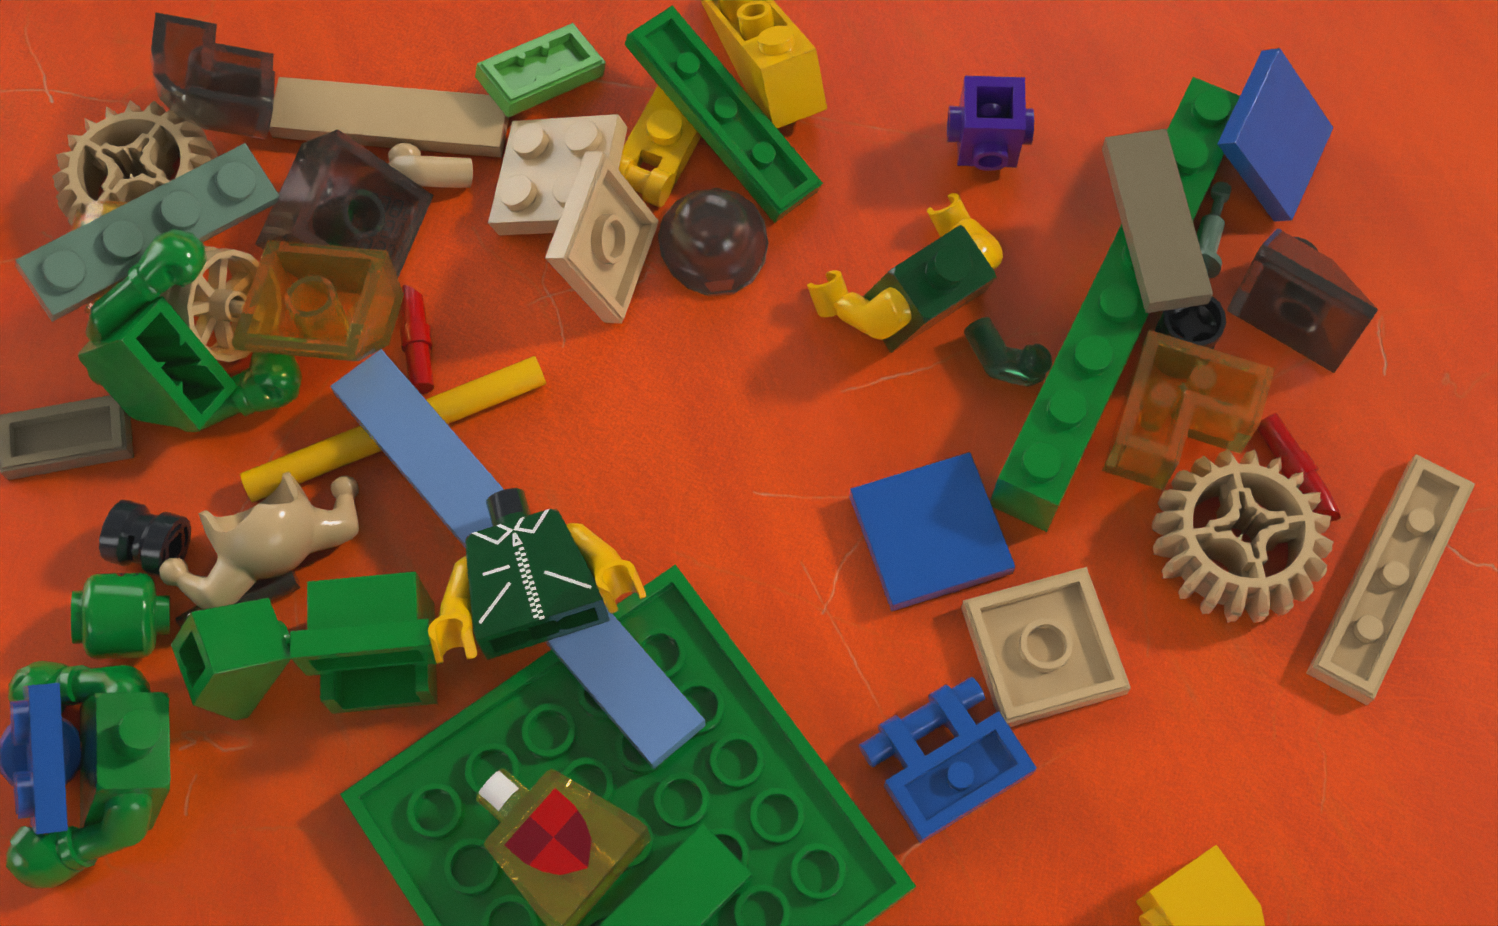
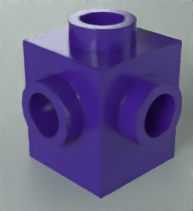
M964 76L959 106H949L947 117V142H957V166H975L984 171H995L1004 167L1017 168L1022 145H1031L1034 134V109L1026 108L1025 77Z

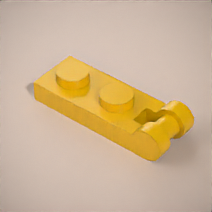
M657 85L623 147L619 171L636 192L642 194L643 201L657 207H662L678 181L701 135L659 85ZM642 162H645L657 168L650 172L640 168Z

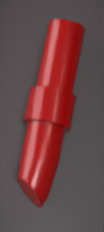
M403 285L401 289V347L406 355L408 380L420 394H425L434 389L430 350L433 347L431 329L426 321L423 295L410 286Z
M1277 413L1261 420L1255 427L1275 457H1281V472L1289 479L1291 475L1303 472L1304 481L1298 489L1303 494L1321 492V501L1312 511L1331 516L1330 521L1339 520L1341 518L1339 509L1329 489L1317 473L1319 468L1306 450L1302 451Z

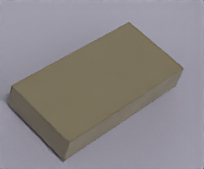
M111 395L0 415V473L8 480L134 458L131 417Z

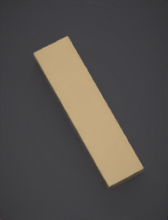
M279 77L267 127L272 138L393 148L397 144L408 143L416 146L420 151L502 158L509 118H507L490 95Z
M1417 454L1414 455L1405 468L1306 674L1365 705L1374 700L1475 483Z

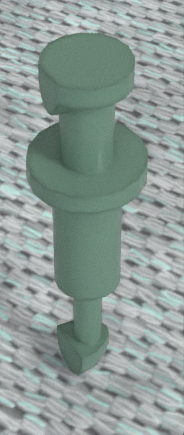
M1217 182L1213 185L1211 197L1214 201L1210 214L1202 217L1197 232L1198 242L1209 279L1219 275L1222 267V259L1217 254V250L1225 226V222L1220 216L1224 203L1228 201L1231 193V186L1226 182Z

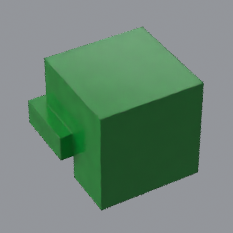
M416 572L307 582V630L290 631V658L306 676L320 675V701L332 714L438 704L436 664L439 663H436L428 634L429 625L435 620L434 602Z

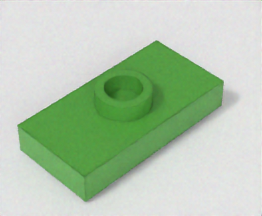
M571 23L477 63L475 77L507 118L602 77L606 62L574 23Z

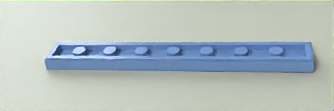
M382 349L330 386L339 401L465 549V539L468 535L493 527L486 506V500L492 494L504 489ZM608 612L610 619L608 622L546 641L545 643L652 769H655L706 726L705 719L610 612Z

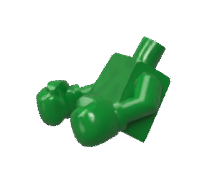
M173 229L156 236L144 251L139 262L128 270V276L94 303L85 331L90 341L79 351L78 357L79 361L87 368L91 380L97 385L103 386L133 419L177 427L185 432L195 433L238 413H242L246 417L254 412L286 406L298 397L302 375L299 365L291 352L282 348L258 347L252 353L249 368L242 371L241 374L230 377L167 300L160 296L174 285L185 287L192 283L200 275L206 263L207 256L204 244L190 232Z
M37 661L17 670L8 684L9 702L24 700L23 686L60 683L61 714L66 706L81 704L80 828L70 826L68 831L36 834L32 827L22 826L12 836L11 844L6 852L7 869L21 883L30 888L41 889L60 886L85 868L95 865L98 858L139 843L156 822L169 793L171 782L168 693L151 692L150 684L140 670L134 667L120 665L90 669L84 665L68 666L57 662Z

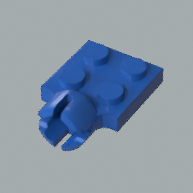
M60 683L23 686L24 700L10 701V725L6 727L0 737V773L14 787L15 812L18 814V819L30 818V825L36 834L68 831L65 785L75 777L81 768L79 731L69 720L61 716Z

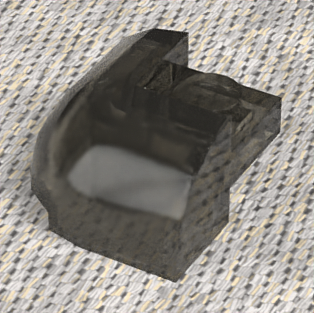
M156 12L150 63L152 78L159 99L178 118L189 121L203 129L266 140L274 103V54L215 43L216 23Z

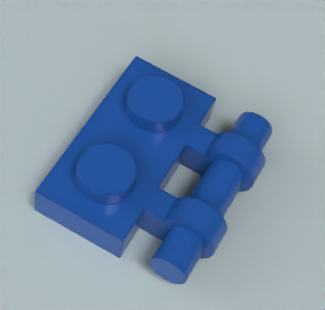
M973 677L966 679L953 688L945 684L928 695L929 702L902 719L897 715L892 716L878 725L879 733L859 744L862 755L872 768L893 755L903 766L904 769L885 780L884 788L920 844L1028 778L1037 769L999 711L977 725L975 724L967 710L985 700V695ZM944 725L950 730L954 739L925 756L916 741Z

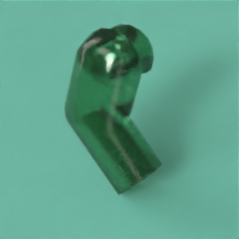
M989 317L974 321L964 330V335L987 375L993 379L1029 387L1042 382L1045 378V373L1052 367V356L1043 345L1036 343L1034 345H1026L1023 349L1006 346Z

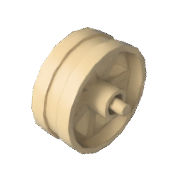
M205 246L207 260L200 275L185 287L174 285L160 296L167 300L216 360L232 362L247 357L264 339L271 324L274 308L272 284L264 266L251 254L235 249H219ZM228 267L232 278L226 283ZM209 268V276L207 282L202 275L204 274L205 270ZM193 316L199 317L196 325H194ZM214 329L217 342L213 346L208 347L206 344Z

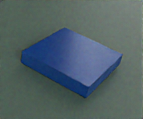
M1280 48L1262 50L1220 137L1218 146L1272 220L1290 221L1296 213L1331 135L1333 126Z
M970 452L850 489L849 497L891 612L1013 574L1016 566Z

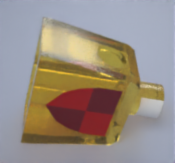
M500 769L488 779L476 797V801L501 822L486 839L484 846L546 926H577L651 840L647 826L640 820L553 769L547 771L530 791L506 769Z

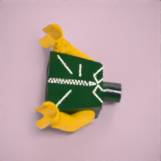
M951 193L947 195L951 203L948 207L939 211H934L931 207L927 209V213L940 238L888 271L864 296L855 292L848 293L842 273L837 270L828 271L825 274L827 283L820 285L809 283L807 287L817 314L820 317L838 315L842 321L870 337L883 340L892 353L983 294L997 278L994 269L1002 262V248L993 235L976 220L970 218L959 195Z
M509 488L492 494L486 500V506L493 527L471 533L466 537V556L454 564L440 606L439 617L429 625L428 634L436 663H443V655L454 647H464L467 659L475 658L477 656V649L473 631L478 645L486 659L489 660L610 621L608 612L612 614L619 611L615 600L620 595L627 592H635L641 600L646 597V592L635 566L630 561L622 560L615 549L587 527L579 523L565 524L558 509H547L531 514L525 492L519 488Z

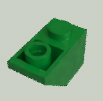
M269 598L191 612L171 643L193 705L233 720L245 719L251 715L291 660L289 631L282 621L277 620Z

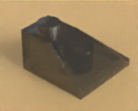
M1277 228L1256 253L1227 311L1335 373L1378 309L1333 259L1319 252L1308 240L1293 237Z

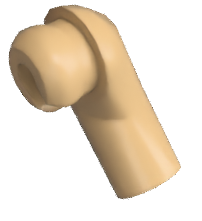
M408 143L397 144L388 153L389 163L386 166L387 172L398 185L470 188L472 185L473 164L471 158L421 156L419 149Z

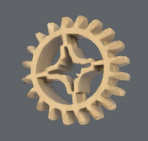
M130 100L125 112L117 114L106 106L104 120L95 123L84 118L87 132L82 136L67 135L68 146L72 151L56 154L58 167L61 169V171L52 176L54 187L59 192L56 196L57 203L64 215L69 217L68 222L75 230L169 182L170 177L174 173L172 165L178 157H180V166L175 178L218 157V154L212 142L207 141L202 127L196 124L194 120L188 121L185 114L181 113L176 107L166 112L162 106L153 101L142 111L140 106ZM107 176L105 182L101 186L104 192L98 199L100 185L104 177Z
M1229 449L1219 453L1215 464L1203 456L1194 462L1191 472L1184 469L1179 471L1171 482L1173 489L1164 490L1158 505L1163 512L1157 513L1154 517L1152 530L1163 536L1158 538L1153 545V555L1172 558L1162 569L1163 578L1173 579L1181 576L1185 582L1178 591L1180 599L1191 597L1194 591L1203 596L1204 599L1200 604L1202 614L1211 613L1217 604L1224 605V614L1228 623L1237 621L1242 615L1244 608L1254 623L1262 622L1269 615L1270 609L1278 616L1285 615L1293 608V599L1305 601L1314 591L1312 582L1320 581L1326 574L1328 565L1322 558H1326L1332 551L1334 541L1321 534L1330 526L1331 516L1312 512L1321 501V492L1303 494L1298 489L1304 481L1303 472L1295 473L1289 479L1279 473L1282 468L1281 457L1272 459L1267 467L1259 465L1255 449L1246 452L1240 464H1238ZM1219 497L1221 506L1216 512L1217 519L1209 520L1203 528L1194 529L1193 514L1195 507L1210 498ZM1232 528L1241 530V535L1238 538L1232 533ZM1245 533L1250 537L1251 543L1241 541ZM1287 542L1288 560L1285 570L1265 577L1263 565L1268 560L1266 551L1273 550L1278 543ZM1210 559L1217 560L1224 564L1228 568L1229 572L1217 566Z

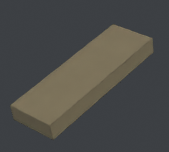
M1167 129L1105 137L1102 152L1145 313L1208 304L1213 291Z

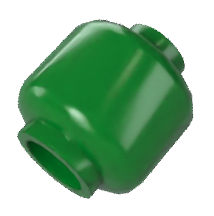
M94 574L87 578L83 591H72V643H83L86 654L93 659L148 657L155 649L156 635L170 634V595H156L155 582L148 574Z

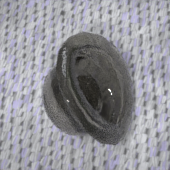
M719 188L693 191L675 201L663 216L658 233L660 254L671 275L689 290L707 296L731 295L751 284L765 264L769 244L765 221L755 205L737 192Z

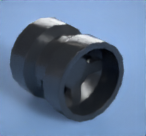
M1212 296L1209 303L1205 305L1163 311L1151 338L1152 351L1156 359L1166 368L1177 372H1191L1201 368L1209 360L1215 344L1218 343L1226 326V314L1221 303Z
M127 499L120 500L110 510L103 523L99 538L100 556L105 561L121 566H127L133 562L140 564L147 574L160 577L159 569L165 560L169 558L184 560L191 539L190 521L187 517L171 512H162L159 515L151 514L144 504Z

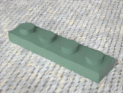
M246 143L16 259L15 267L53 322L99 298L128 276V270L139 262L144 251L156 236L176 229L193 233L203 243L275 205L280 195Z

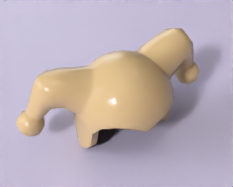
M290 472L283 473L281 483L276 490L264 501L248 510L223 517L213 516L209 511L204 510L198 513L218 557L208 577L194 575L189 572L188 565L184 560L169 558L160 566V578L167 585L177 586L193 603L203 610L235 604L257 580L284 575L300 565L310 553L333 548L353 539L359 531L354 498L359 493L358 484L353 477L341 476L334 480L331 484V491L336 501L333 510H324L314 507Z

